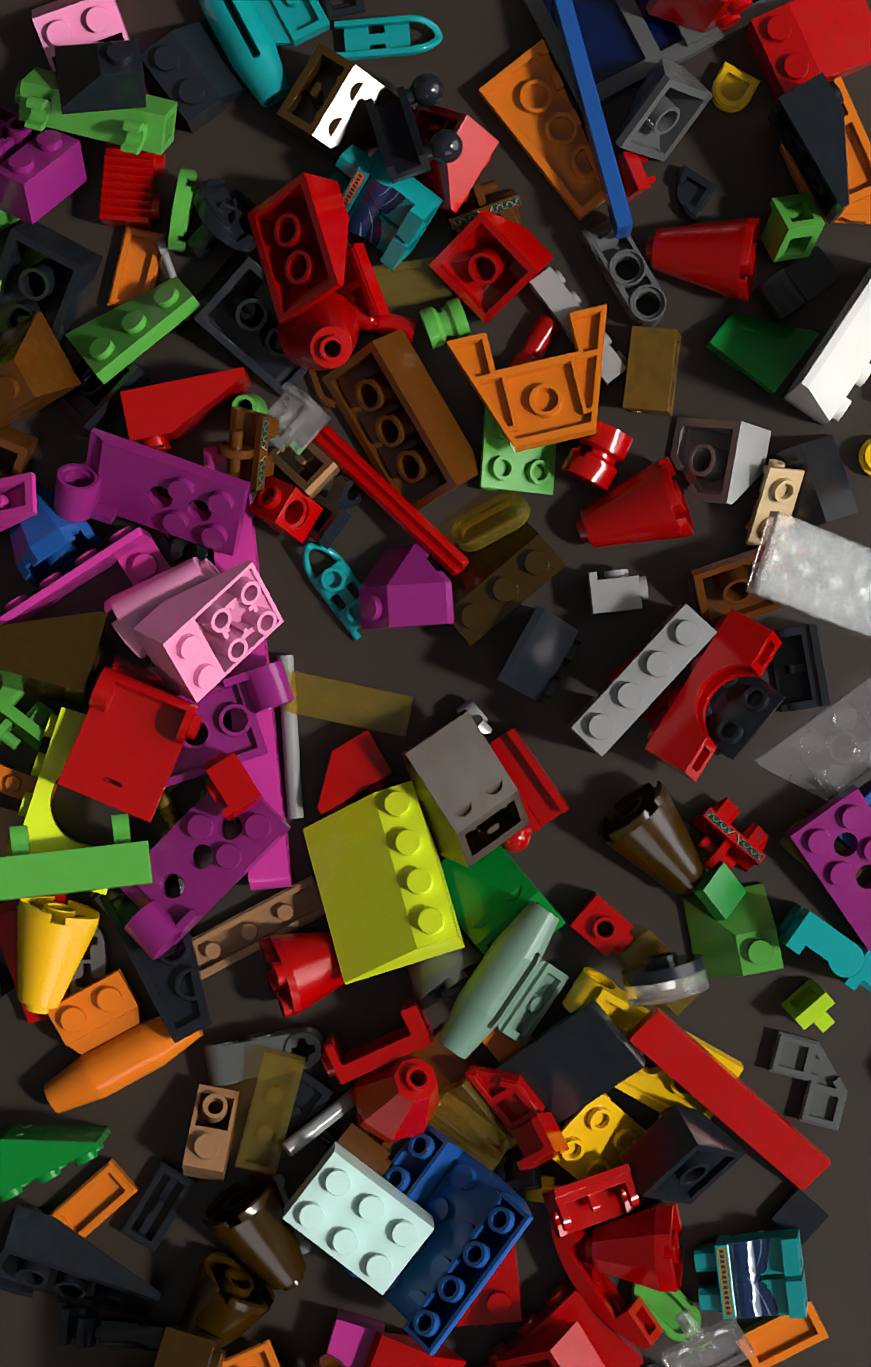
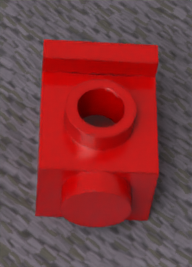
M221 752L203 764L205 771L211 779L205 783V786L217 805L224 801L226 802L227 807L222 809L221 812L228 821L264 799L235 752L229 756L225 752Z
M595 891L568 921L574 930L606 957L612 951L619 955L634 938L629 933L634 927L632 923ZM602 921H609L612 924V931L606 936L600 935L597 932V926Z

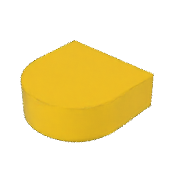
M725 61L711 87L712 101L717 108L724 112H738L748 105L760 80Z

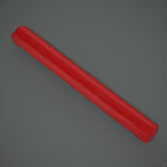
M323 425L315 432L312 442L333 460L347 476L446 571L453 576H457L466 568L469 563L468 558L330 426Z

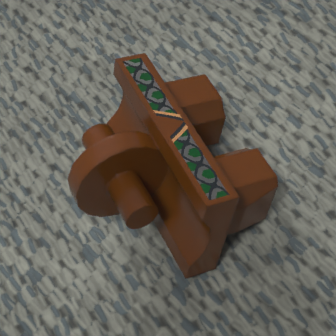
M477 178L467 200L464 202L467 203L475 200V203L459 208L457 213L450 211L444 215L448 226L453 231H456L457 236L483 209L521 225L518 207L523 206L520 195L515 193L514 189H510L485 199L486 195L499 191L497 183L493 179L480 184Z
M240 406L231 408L228 442H222L217 445V454L227 458L225 474L251 482L250 489L252 490L264 489L265 478L274 475L275 461L272 455L268 454L269 439H273L278 434L279 420L277 418Z

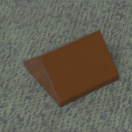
M770 544L685 573L698 614L713 629L722 617L726 618L731 608L752 618L783 607L773 550Z

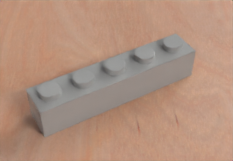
M548 267L529 282V287L553 319L561 325L562 331L573 344L567 314L583 310L579 305L581 300L574 290L569 292L563 284L566 280L559 270L553 271L551 267ZM606 332L601 371V382L605 387L627 371L625 365L628 363L620 351L615 352L610 346L612 340Z

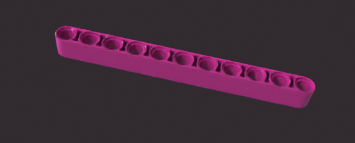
M217 446L203 447L204 466L225 473L227 458L217 454ZM250 488L236 552L233 556L213 550L215 567L220 574L249 560L253 562L260 575L254 514L248 510L252 504ZM267 638L228 673L227 678L269 664ZM272 708L256 714L268 754L241 763L264 800L286 821L275 711ZM230 709L232 731L240 732L244 730L248 723L247 715L241 709ZM288 833L248 871L251 891L292 887Z

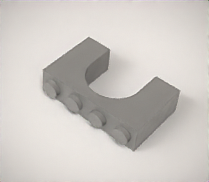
M687 604L675 607L649 635V642L628 666L598 696H593L566 727L595 754L603 756L711 640L717 631Z

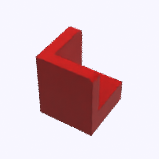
M552 1112L536 1113L530 1117L531 1121L512 1131L524 1156V1159L517 1162L520 1170L536 1168L569 1150L568 1144Z

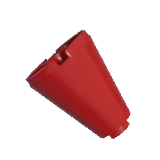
M744 217L657 228L655 236H648L645 260L652 261V269L738 300L748 301L749 295L752 293L758 261L756 243H753V240H760V220L757 217Z
M333 292L288 324L282 325L278 323L279 343L286 356L296 365L312 371L329 370L345 364L353 353L359 339L360 325L356 311L350 302L337 292Z
M664 457L657 460L580 509L581 518L576 519V526L583 543L590 541L593 548L685 538L694 535L692 530L694 525L683 489L678 486L676 480L672 481V477L677 474L670 459Z

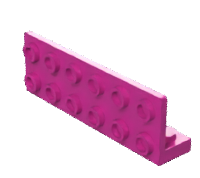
M127 526L109 538L112 545L98 552L95 548L78 557L74 561L77 566L75 569L65 574L58 571L39 583L42 590L35 595L27 597L23 594L6 604L4 609L7 613L0 617V625L30 620L117 562H119L133 585L172 567L148 531L140 527L132 529L130 526Z

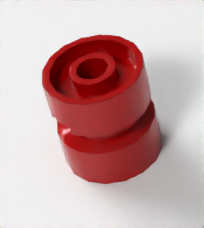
M597 420L596 434L577 438L579 446L570 448L560 469L590 487L608 492L618 473L614 465L616 462L624 461L633 443V439L613 426Z

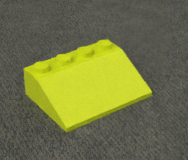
M412 781L374 792L303 829L345 985L465 947L437 849Z

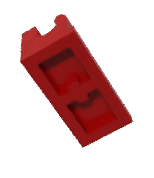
M629 1164L604 1171L542 1194L557 1238L634 1211V1206L639 1205V1197L630 1174Z

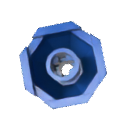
M37 481V514L8 528L16 567L24 580L33 587L39 586V583L42 582L41 577L50 576L58 571L65 574L75 569L77 566L74 561L78 557L91 550L92 544L99 548L103 542L96 530L87 521L70 522L60 518L53 510L54 495Z

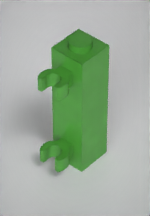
M35 67L25 78L20 79L17 84L15 103L19 105L18 120L25 122V128L43 131L45 127L89 137L121 145L120 151L138 155L141 151L162 155L174 141L177 101L145 94L146 107L62 115L57 72Z
M128 814L111 815L114 837L113 845L30 854L28 826L9 827L12 856L0 857V901L152 884L148 841L131 842Z

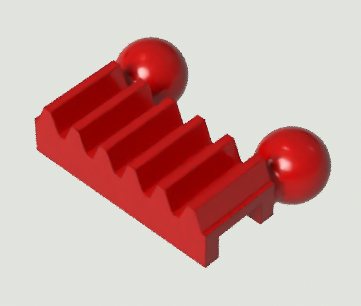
M512 727L489 743V745L519 790L530 823L501 844L509 852H520L528 846L531 834L540 830L542 826L561 813H565L570 807L566 799L560 794L557 786L551 781L548 773L542 768L537 757L533 755L528 744L524 742L519 731Z

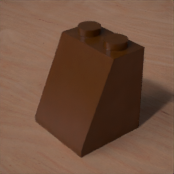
M41 311L33 314L0 336V428L23 421L81 385Z

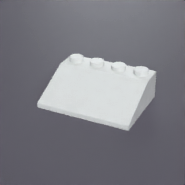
M871 267L783 397L785 401L823 426L830 422L832 418L836 421L840 420L852 402L846 396L854 384L861 387L871 374V364L869 363L871 360Z

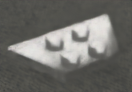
M871 676L754 761L757 765L828 802L851 785L859 788L871 780Z

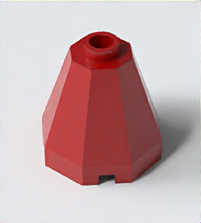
M406 1055L358 1077L350 1091L352 1104L355 1102L358 1112L356 1114L358 1125L387 1144L408 1137L420 1136L424 1133L439 1105L438 1083L433 1067L421 1059Z
M659 1203L595 1226L592 1235H587L585 1239L587 1261H593L596 1271L660 1292H677L678 1288L682 1287L683 1247H679L678 1237L682 1236V1224L677 1203Z

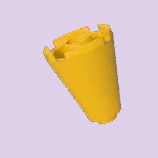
M55 896L20 899L17 906L18 1000L25 1004V1010L37 1014H47L49 1009L58 1008L99 926L100 913L94 908L69 899L67 905L54 902Z

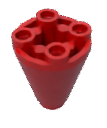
M330 931L274 934L258 940L262 957L266 963L270 962L271 969L265 971V978L271 994L279 992L277 1000L284 1018L301 1013L345 984Z

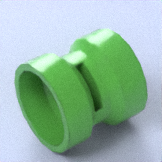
M458 297L447 300L444 306L440 307L439 312L431 306L419 310L432 349L444 346L447 336L450 339L471 336L469 324Z

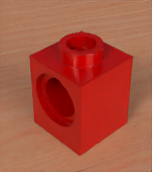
M269 476L265 480L264 489L259 490L248 510L275 531L303 543L324 508L296 486Z

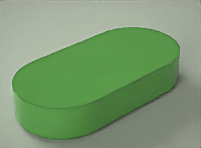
M631 1282L633 1299L638 1296L642 1298L663 1328V1332L669 1338L675 1341H687L698 1333L701 1327L700 1312L695 1303L680 1288H678L677 1292H660Z

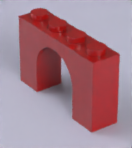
M571 1282L567 1287L559 1285L545 1300L547 1306L536 1316L533 1313L527 1315L516 1327L515 1331L517 1334L507 1344L501 1341L494 1346L487 1354L486 1360L488 1362L483 1367H497L495 1361L500 1356L548 1327L578 1321L606 1367H640L644 1360L640 1350L632 1342L610 1328L589 1307Z

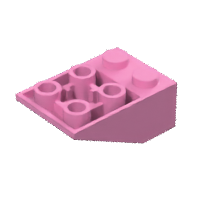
M57 0L32 9V21L50 67L54 72H57L54 46L130 40L116 0ZM145 83V94H148V95H149V92H148V89H147V86H146V83Z
M248 560L163 601L136 625L133 631L165 685L169 689L198 703L279 627L284 620L253 562Z

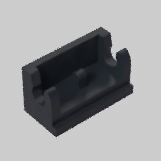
M817 623L774 630L782 641L781 646L771 660L776 690L786 697L779 705L780 712L831 705Z

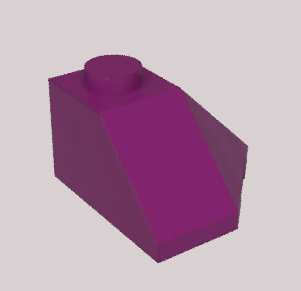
M419 544L387 547L359 588L361 630L454 624L452 582L443 571L435 570L427 560L428 552Z

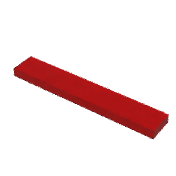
M657 1006L650 1010L627 1033L630 1042L802 1191L832 1164L829 1157Z

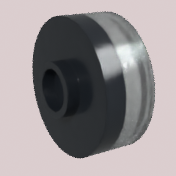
M676 952L660 953L643 959L644 963L631 966L621 972L629 1006H648L675 1002L704 992L710 987L702 954L677 955Z

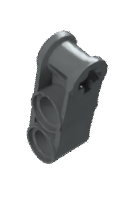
M610 217L590 230L587 228L581 229L579 235L584 247L593 261L597 263L629 321L634 326L655 327L663 317L667 299L634 243L631 234L629 237L616 240ZM621 264H629L636 269L637 276L631 280H623L616 274L615 268ZM641 299H650L656 304L657 312L654 315L645 316L637 310L636 302Z
M302 1026L280 1031H263L241 1038H224L203 1044L210 1086L229 1085L245 1079L268 1078L289 1071L310 1068L319 1061L320 1054L323 1053L325 1044L323 1035L312 1026ZM301 1038H305L308 1045L314 1044L315 1046L312 1048L309 1056H305L303 1050H296L295 1048L298 1046Z

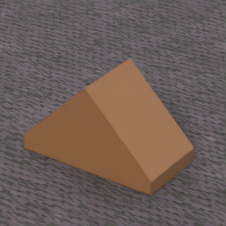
M296 427L269 453L272 455L275 465L312 500L341 472L337 464Z

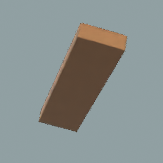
M313 874L293 884L292 887L285 888L193 937L202 979L259 950V939L274 934L291 933L325 915L317 881Z

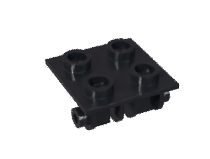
M740 677L722 685L712 696L706 710L707 731L717 746V750L725 757L734 761L786 697L760 677Z

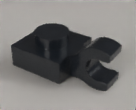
M344 475L338 476L326 498L319 493L314 498V501L324 509L309 532L308 537L328 550L351 518V515L345 510L357 506L363 500L365 492Z

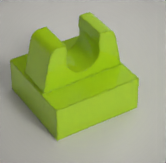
M812 978L781 1003L782 1007L804 1030L814 1023L824 1033L835 1023L826 1012L835 1002Z

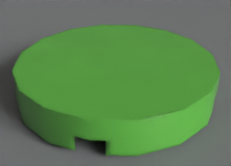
M181 167L179 172L168 238V250L183 252L186 248L187 242L179 239L180 236L187 235V231L190 230L195 191L194 186H189L188 183L189 180L197 181V172L194 169Z

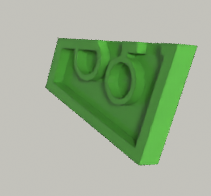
M175 276L66 333L65 336L103 384H106L195 312L201 305Z

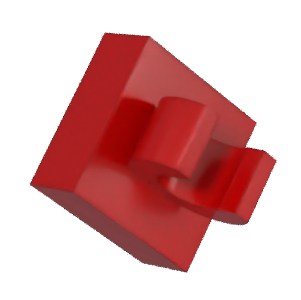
M628 150L615 157L628 202L656 182V176L647 177L643 168V164L648 161L647 156L638 155V153Z

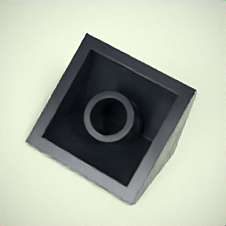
M82 359L73 368L81 385L58 398L55 402L90 435L93 428L104 431L123 410L120 396L121 391L144 387L151 379L132 362L106 384H103L86 361Z
M833 435L801 443L767 456L765 465H768L770 459H777L785 463V468L805 471L785 537L859 512ZM764 472L759 476L761 481H762Z

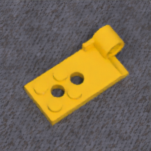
M590 967L583 968L562 1001L564 1007L572 1013L594 998L627 1038V1033L650 1011L637 1004L636 997L618 988L610 978ZM687 1032L732 1073L739 1077L744 1069L742 1062ZM634 1045L640 1054L643 1055L644 1053ZM659 1066L653 1068L644 1067L615 1086V1088L660 1113L675 1104L698 1109L709 1119L713 1116L709 1109L686 1089L678 1086L675 1080Z

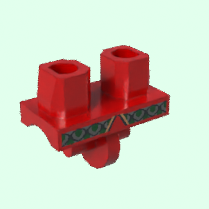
M723 798L714 806L698 814L690 825L704 836L698 843V846L708 853L703 861V865L708 870L718 862H725L730 870L736 864L744 872H747L752 866H758L766 857L762 850L770 835L754 823L748 825L742 834L737 831L731 823L740 811L728 798Z

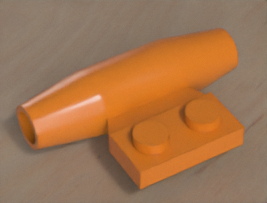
M118 968L63 998L58 1008L49 1009L48 1015L65 1045L81 1054V1056L43 1085L44 1093L49 1104L58 1114L106 1098L166 1065L203 1035V1030L201 1029L175 1043L161 1016L140 1022V1002L123 972Z

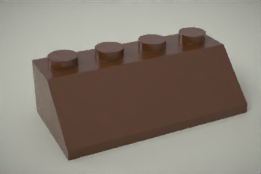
M403 329L371 341L352 355L345 364L333 369L322 377L374 469L418 511L480 475V461ZM347 372L352 381V393L348 399L344 395L346 383L343 377Z

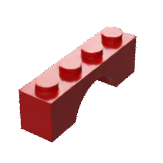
M732 608L726 618L722 617L716 623L714 630L717 633L712 637L713 639L705 652H700L693 660L690 676L683 687H678L672 694L667 713L661 722L655 723L650 729L647 736V745L644 748L656 760L694 782L697 781L717 749L706 727V710L712 696L722 685L733 679L747 676L761 677L782 644V641L772 629Z

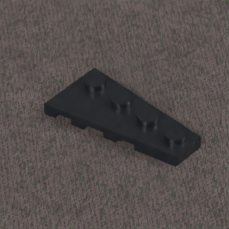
M177 874L170 875L165 881V891L172 898H177L182 894ZM115 888L106 895L100 896L99 898L172 1040L177 1043L212 1024L191 931L162 956L152 960L124 930L126 924L140 910L137 905L120 888Z

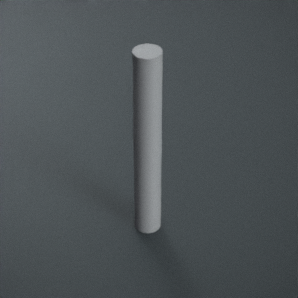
M351 1089L281 1143L289 1156L292 1157L356 1106L355 1102L352 1104L350 1097Z

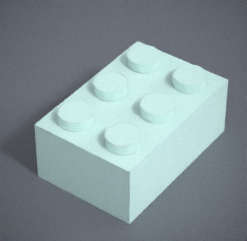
M336 1141L284 1206L283 1219L381 1295L387 1291L434 1230V1219L431 1214Z

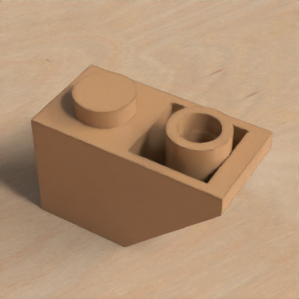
M199 1084L182 1163L184 1176L224 1183L240 1091Z

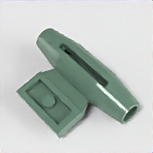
M531 901L499 934L463 986L437 1041L463 1059H466L495 1028L520 1044L525 1045L570 978L542 959L560 919L534 901Z

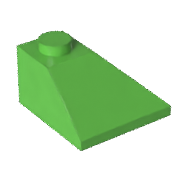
M763 883L743 886L747 892L728 919L723 921H716L697 895L682 897L692 954H702L705 969L696 973L697 978L746 976L784 969L777 929Z

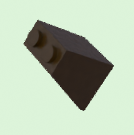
M96 611L0 625V686L84 708L107 632V613Z

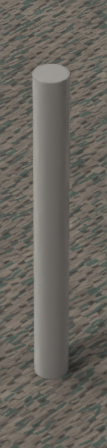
M293 655L277 656V661H282L295 699L280 706L287 818L297 819L304 818L294 659Z

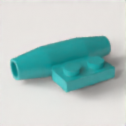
M198 0L201 10L229 63L262 107L278 104L291 91L276 46L296 47L330 30V22L318 0Z

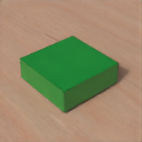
M718 862L709 869L694 890V893L716 921L727 920L747 892L725 862Z

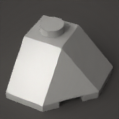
M677 417L670 458L676 469L682 471L690 484L688 490L695 501L732 505L763 473L762 469L766 464L771 431L743 421Z

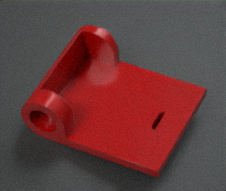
M105 666L95 684L89 701L90 708L57 784L151 823L187 737L192 740L195 739L204 717L197 714L199 705Z

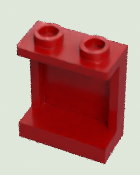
M414 996L402 1000L400 1012L406 1026L349 1052L343 1050L336 1032L328 1034L323 1048L324 1053L320 1054L330 1077L337 1075L342 1085L433 1044V1029L424 1010H421Z

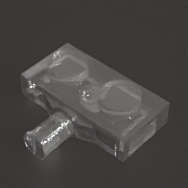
M686 1309L684 1310V1316L680 1312L676 1315L675 1320L687 1337L682 1342L663 1351L662 1361L666 1367H734L753 1357L754 1349L736 1319H726L710 1327L700 1328L691 1311Z

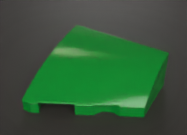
M731 314L706 348L737 372L739 370L773 395L819 334L811 329Z

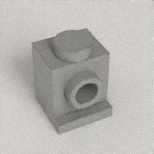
M628 569L605 571L604 579L598 580L597 572L586 574L591 615L642 609V601L648 600L646 575L629 576Z

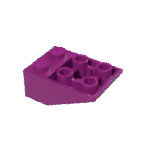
M0 105V209L33 225L87 181L80 140L45 127L43 131L25 128V122L18 120V112Z

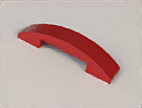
M549 1217L552 1238L561 1263L571 1282L589 1307L610 1328L628 1341L645 1350L653 1346L663 1332V1328L642 1298L638 1296L629 1303H626L608 1275L596 1271L593 1261H587L585 1243L582 1237L590 1230L591 1226L557 1238Z

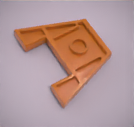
M607 304L567 314L575 352L495 370L487 333L446 341L448 350L515 453L596 434Z

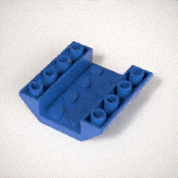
M429 1122L424 1133L406 1140L382 1177L433 1216L434 1230L382 1296L407 1320L403 1329L429 1355L434 1356L531 1223L533 1216L527 1202L484 1162ZM338 1262L351 1276L359 1278L348 1268H346L344 1265Z

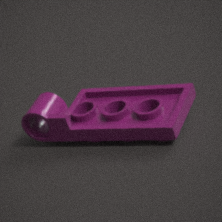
M282 661L269 663L222 679L198 703L181 694L177 695V697L199 705L197 714L204 717L202 723L207 727L208 737L203 744L198 746L185 742L166 787L207 774L203 764L221 752H225L227 756L235 752L241 762L268 754L256 714L295 700ZM237 708L245 712L248 723L244 730L231 732L225 728L223 717L230 709Z

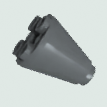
M462 932L464 948L405 966L413 996L421 1010L431 1007L442 998L448 1001L457 996L464 986L463 982L470 978L484 957L482 952Z

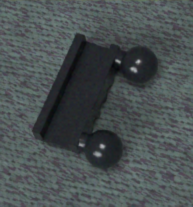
M432 73L418 75L413 80L411 87L407 89L404 86L396 88L399 96L397 99L375 106L372 98L365 100L383 162L392 184L432 170L430 161L436 160L440 163L448 164L456 161L462 153V139L455 131L450 129L437 131L431 137L429 144H423L411 105L417 103L423 107H431L442 99L444 93L443 83L439 77Z

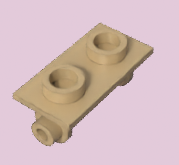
M770 459L768 465L763 466L762 471L764 474L758 491L760 493L759 499H756L750 522H747L745 526L748 530L745 542L747 545L765 546L770 544L772 547H782L805 473L801 469L785 468L783 461Z

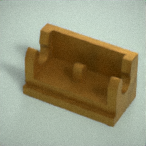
M632 326L623 400L624 409L631 410L632 413L672 417L681 335L677 329Z

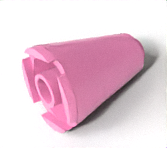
M193 557L111 596L104 602V610L108 613L113 609L117 619L111 623L125 644L139 658L143 659L148 654L133 628L163 601L220 573L207 558L201 561L197 557Z

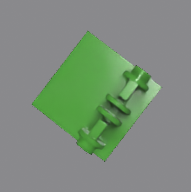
M484 407L480 476L478 477L479 487H482V490L498 491L500 489L553 495L557 443L515 453L486 407Z

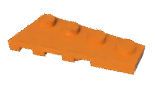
M541 39L478 90V94L577 219L581 221L605 202L591 147L581 126L582 123L567 96L558 70L556 71L549 56L548 48L544 40Z

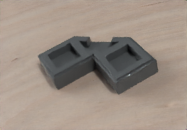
M777 1030L767 1070L806 1081L796 1119L800 1122L838 1131L848 1090L829 1061L822 1046L816 1039Z

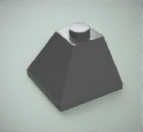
M661 58L657 65L648 71L644 83L638 89L615 143L620 148L664 162L711 100L713 94L684 66Z

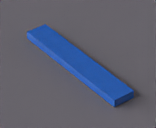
M552 0L553 13L615 239L629 237L630 233H632L633 220L572 0Z

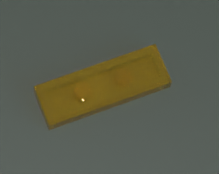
M296 671L292 672L290 687L295 700L285 704V712L405 737L413 702L412 696Z
M266 1047L235 1166L275 1176L283 1148L281 1143L285 1140L306 1057Z

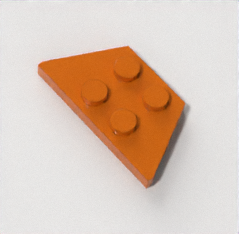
M840 76L834 79V82L839 87L844 99V103L841 105L844 108L849 205L833 224L871 225V143ZM781 144L779 150L799 194L808 193L824 223H827L784 146Z

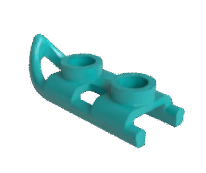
M397 15L334 21L335 29H344L345 52L336 53L349 61L411 56L433 49L443 39L438 25L421 15ZM409 23H419L433 31L435 38L429 42L411 46ZM384 25L385 32L369 34L368 26ZM386 45V48L370 50L371 46Z
M317 542L305 544L302 550V564L308 579L354 640H358L362 637L357 631L361 627L359 597L355 599L347 589V585L352 583L359 592L362 583L335 550L330 547L327 550ZM313 549L328 554L336 562L318 577L315 576L309 561V553ZM335 594H338L346 604L344 609L341 610L332 598Z

